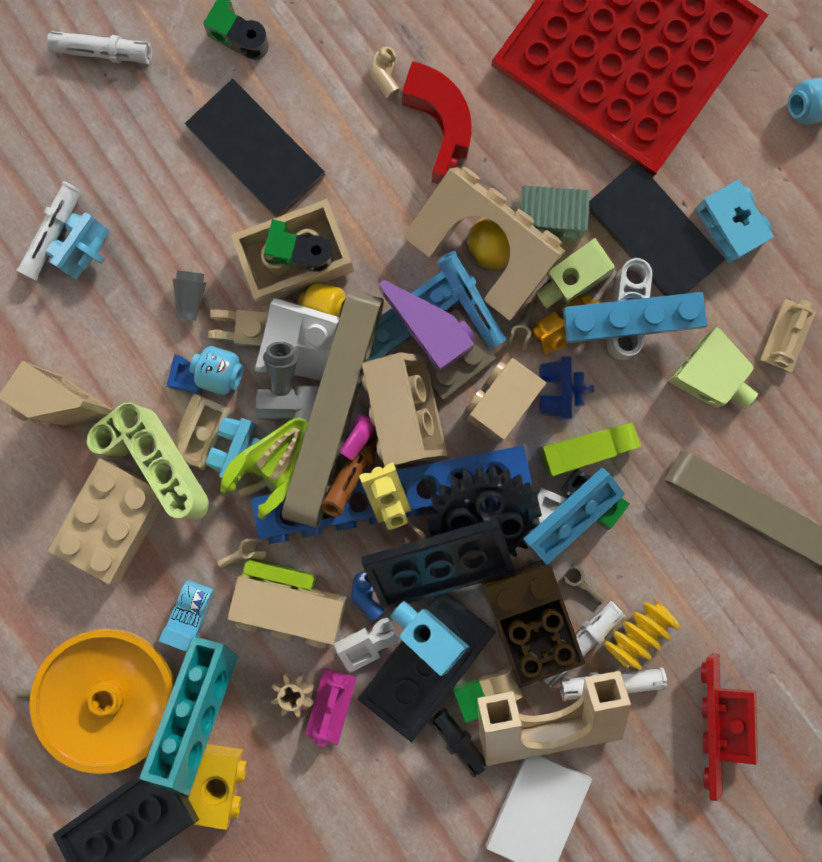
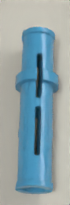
M452 251L441 257L436 263L440 266L451 285V294L458 297L488 349L495 348L506 340V336L502 333L475 287L477 283L475 278L468 275L457 257V253ZM456 274L458 275V277L460 278L462 284L464 285V287L466 288L467 292L469 293V297H468V295L466 294V291L464 290L463 286L460 284L459 280L457 279ZM474 304H475L476 307L478 308V310H479L480 314L482 315L483 319L485 320L487 326H485L484 322L482 321L481 317L479 316L477 310H476L475 307H474Z

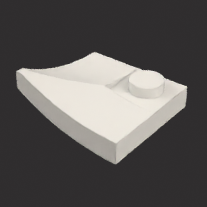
M274 298L270 304L255 371L267 372L263 354L270 344L274 342H287L294 347V351L298 354L294 375L321 381L340 317Z

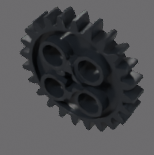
M477 466L475 475L471 476L467 470H463V479L461 480L450 476L451 486L448 487L440 484V495L431 496L432 506L427 507L428 531H430L431 537L498 518L509 553L514 557L517 556L516 547L528 548L524 538L540 524L539 517L542 516L537 494L533 492L530 482L524 484L520 474L511 478L509 469H505L501 475H497L495 466L490 468L488 474H483L482 468Z

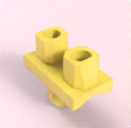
M394 463L387 464L384 468L376 467L372 470V473L359 475L378 523L385 521L388 530L407 524L408 520L405 513L410 512L411 508Z

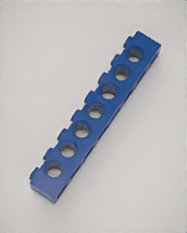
M524 445L396 470L411 508L410 512L405 513L406 518L423 515V507L432 506L431 499L421 498L416 491L417 484L424 479L434 482L436 486L435 495H440L439 485L442 484L450 487V476L462 473L463 470H467L471 476L475 475L477 466H480L483 474H485L488 467L495 466L501 472L509 469L511 478L520 474L523 483L530 482L532 486ZM360 479L351 496L357 492H362L367 496ZM270 495L251 498L258 539L268 538L269 544L289 541L288 534L302 531L303 538L323 534L322 527L336 525V531L356 528V520L369 518L370 525L378 523L370 502L367 509L359 513L350 507L349 498L343 513L339 517L322 518L317 528L301 523L292 526L287 524L282 518L285 499L265 519H260L257 516L258 507L260 504L265 503Z

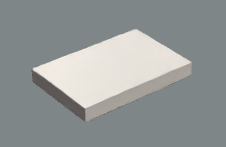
M543 755L522 759L488 838L486 848L514 862H558L592 782L591 777Z

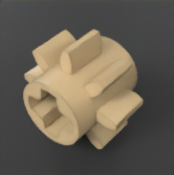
M287 672L283 676L284 685L280 683L273 684L272 689L278 692V696L272 699L271 705L279 703L280 707L283 708L281 716H284L287 711H294L295 715L300 717L302 704L311 707L313 701L306 696L307 693L313 690L314 685H305L302 681L304 678L303 673L297 679H291L290 674ZM289 687H291L293 692H300L296 702H294L292 697L286 698L285 696Z

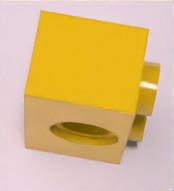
M207 744L188 798L200 819L193 825L227 830L232 819H238L242 797L236 796L238 782H244L247 770V761H242L244 749ZM210 780H221L226 786V792H215L211 788Z

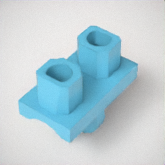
M86 212L82 216L72 213L65 223L66 229L70 231L68 237L63 243L59 240L52 241L46 250V253L51 257L50 263L75 280H77L84 269L86 270L93 259L100 264L104 262L105 258L97 252L110 233L109 229Z
M223 418L217 435L233 440L229 452L226 453L212 447L205 464L220 472L219 476L223 477L229 463L247 449L256 424L244 418H241V421ZM253 438L251 446L259 442L260 440L257 438Z

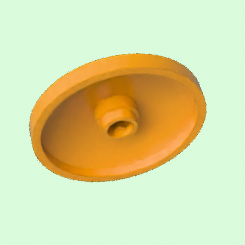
M111 628L95 629L80 633L55 648L47 656L36 673L30 692V716L34 731L43 747L56 760L72 769L93 774L112 773L127 769L143 760L149 754L175 685L172 672L162 654L150 642L134 633Z

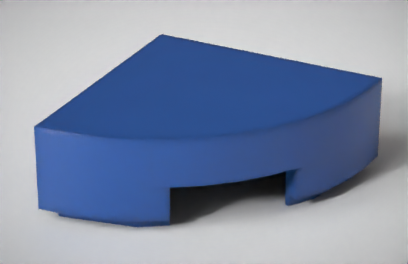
M174 354L166 387L202 395V389L195 385L194 374L190 373L191 362Z

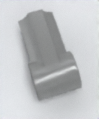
M294 387V390L284 395L275 394L271 389H257V419L292 420L301 417L309 422L319 387Z

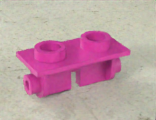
M327 668L323 669L305 736L314 738L315 744L320 746H327L328 743L339 744L357 677Z

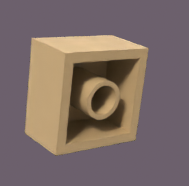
M513 357L507 365L501 361L486 381L490 388L486 393L479 389L465 409L470 413L466 421L497 444L505 440L547 383Z

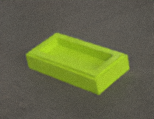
M252 559L245 563L243 574L308 590L314 588L317 577L314 573Z

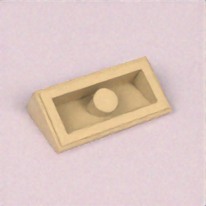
M193 394L173 442L187 465L204 471L208 454L218 440L219 435L217 433L223 418H227L230 408L197 394Z

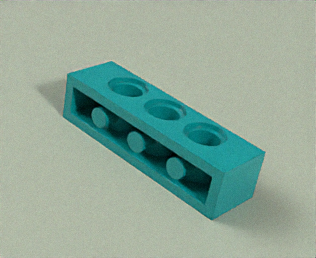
M192 637L141 772L140 780L162 789L187 796L190 795L238 659V655L225 644Z

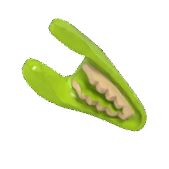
M301 417L294 418L237 455L229 463L223 474L221 492L228 494L234 491L236 484L245 473L261 475L270 481L276 489L266 502L258 507L257 516L260 519H265L283 502L287 495L308 421Z

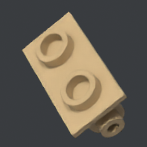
M784 299L760 361L792 373L816 314V311L811 309L813 305L811 302L799 300L797 304Z

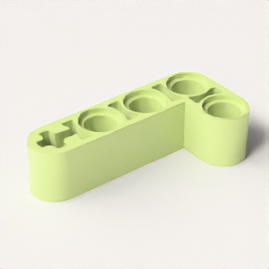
M131 402L123 403L89 430L87 445L92 452L112 458H122L131 453L163 508L171 517L197 521L206 515L209 508L207 495L161 421L152 410ZM138 415V421L134 426L135 417ZM111 437V443H110V445L108 446V441H109V438ZM155 442L154 451L150 453V447ZM172 469V477L167 482V474Z

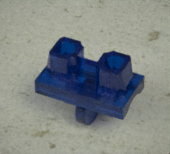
M560 357L556 362L543 363L539 366V377L547 383H556L557 396H540L539 414L557 417V421L572 419V394H574V406L583 407L585 406V394L594 393V385L584 384V372L574 373V385H572V357Z

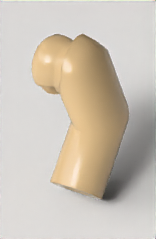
M384 46L374 56L370 76L386 99L391 100L400 92V88L391 77L396 53L391 47Z

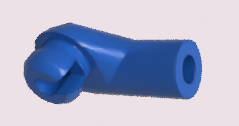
M365 571L357 573L353 579L351 600L373 623L384 610L373 599L374 589Z

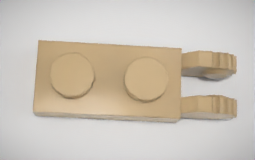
M210 310L211 319L220 322L230 321L236 323L235 333L210 330L208 331V339L233 342L235 345L261 347L269 312Z

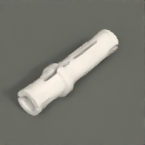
M51 30L47 37V45L51 53L110 59L112 63L133 61L149 64L152 58L150 42L126 40L118 35L105 38Z
M65 181L62 182V186L51 207L46 206L43 212L46 216L16 271L37 281L38 275L49 256L46 253L47 248L52 241L58 239L83 191Z
M612 601L589 622L588 620L582 623L584 627L577 632L576 638L583 657L598 643L602 645L606 641L604 637L627 618ZM568 671L543 680L552 688Z
M663 667L621 673L627 693L667 689V683H663V681H667ZM590 672V675L586 677L595 676L599 674L598 672ZM585 677L560 678L559 684L562 686L560 687V693L563 702L581 697Z

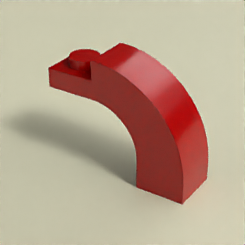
M412 61L402 90V105L428 114L438 123L442 131L443 141L432 171V182L439 184L449 169L457 167L459 157L467 159L472 134L471 115L463 94L447 76L432 67Z

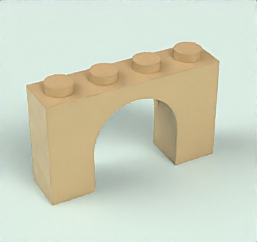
M464 166L462 169L458 167L451 168L403 237L430 258L439 253L456 227L465 218L480 216L497 223L508 238L510 258L505 271L483 300L510 321L565 252L560 247L562 242L551 232L545 230L542 233L532 225L534 220L524 211L517 209L515 212L505 204L507 199L493 188L486 190L477 183L480 178L470 169Z
M615 671L585 677L583 692L578 701L565 709L544 715L529 716L519 714L513 691L477 698L479 735L486 766L623 739L631 703L621 672Z

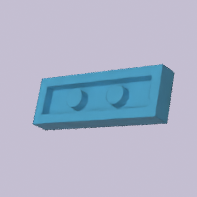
M601 468L531 531L524 540L548 565L621 499L625 493L613 477L604 468Z

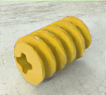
M654 598L655 605L649 602L642 604L646 615L636 611L632 614L636 625L627 621L622 624L626 635L618 631L613 633L616 645L609 641L603 643L605 649L629 673L628 668L630 666L639 671L642 669L638 659L640 656L649 661L652 659L648 650L649 647L659 651L662 649L658 641L659 637L669 641L672 639L668 631L669 627L678 631L682 629L675 617Z

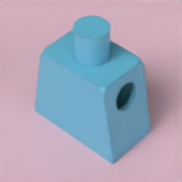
M403 601L391 615V618L404 629L399 636L400 639L440 676L447 674L469 649V646L428 610L422 609L417 613L410 605ZM423 626H426L431 632L428 641H424L420 637L419 633Z

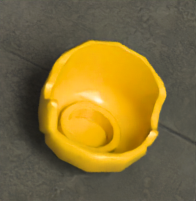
M488 218L477 220L468 233L467 243L470 253L474 256L479 266L484 269L500 270L507 267L510 258V245L505 232L497 223Z

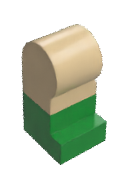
M512 668L496 671L456 685L453 688L466 723L478 718L477 698L513 691L515 701H517L524 695L522 689L518 686Z

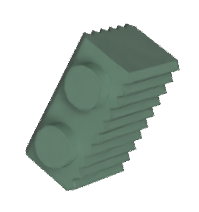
M524 185L519 194L518 209L524 211L534 220L532 225L540 232L544 233L547 230L553 235L558 236L561 242H576L578 237L583 238L588 231L590 191Z

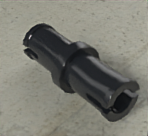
M443 708L441 711L439 710L430 718L428 723L445 741L447 751L451 755L455 754L472 777L480 775L488 767L486 766L484 756L472 743L470 733L467 730L463 731L446 708Z

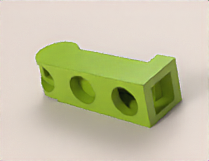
M632 422L548 444L538 449L547 477H551L615 457L620 453L639 448L641 444Z

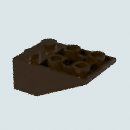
M543 560L515 569V574L481 583L519 688L586 664L551 564L547 565Z

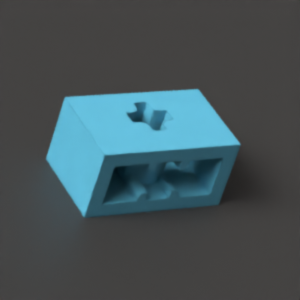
M740 179L706 197L695 208L728 265L774 238L769 220L760 214L754 204L752 192L748 187L743 186ZM738 218L740 222L735 223L733 220Z

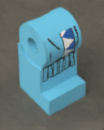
M188 579L179 594L176 607L173 608L167 626L164 627L159 641L187 652L192 637L199 638L214 596V589Z

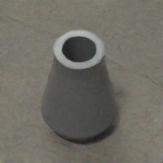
M177 271L176 279H173L177 319L196 321L197 312L207 284L204 282V274Z
M274 342L266 348L263 360L272 392L284 395L292 389V380L298 354L294 351V347L287 342Z

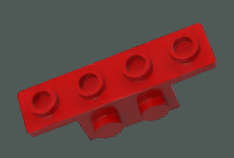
M712 653L706 658V662H702L701 680L702 683H707V697L702 699L703 718H708V732L703 734L702 746L703 752L709 756V767L704 769L703 784L705 789H709L710 800L718 801L723 794L722 761L753 765L758 763L756 691L721 688L720 654Z

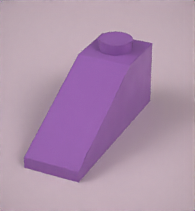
M386 280L379 283L380 293L439 373L473 349L474 343L472 339L475 336L465 321L459 323L453 315Z

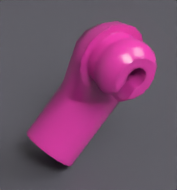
M365 414L355 417L353 421L354 430L338 450L352 461L376 432V427L372 424L370 417Z

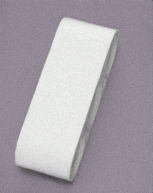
M634 258L625 263L616 274L612 302L650 298L652 269L649 263L640 258ZM632 270L638 273L640 284L631 283L626 277V272ZM645 335L628 337L632 342L631 351L621 349L618 344V338L607 339V350L614 359L620 361L627 360L642 349Z

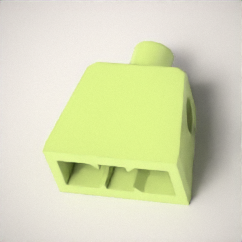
M594 238L548 272L550 282L535 293L546 309L561 298L568 304L610 277L615 266L596 238ZM573 275L578 281L573 285H567L563 278Z
M718 327L705 334L668 381L715 408L724 406L732 399L743 409H746L758 395L756 391L744 383L753 371V365Z

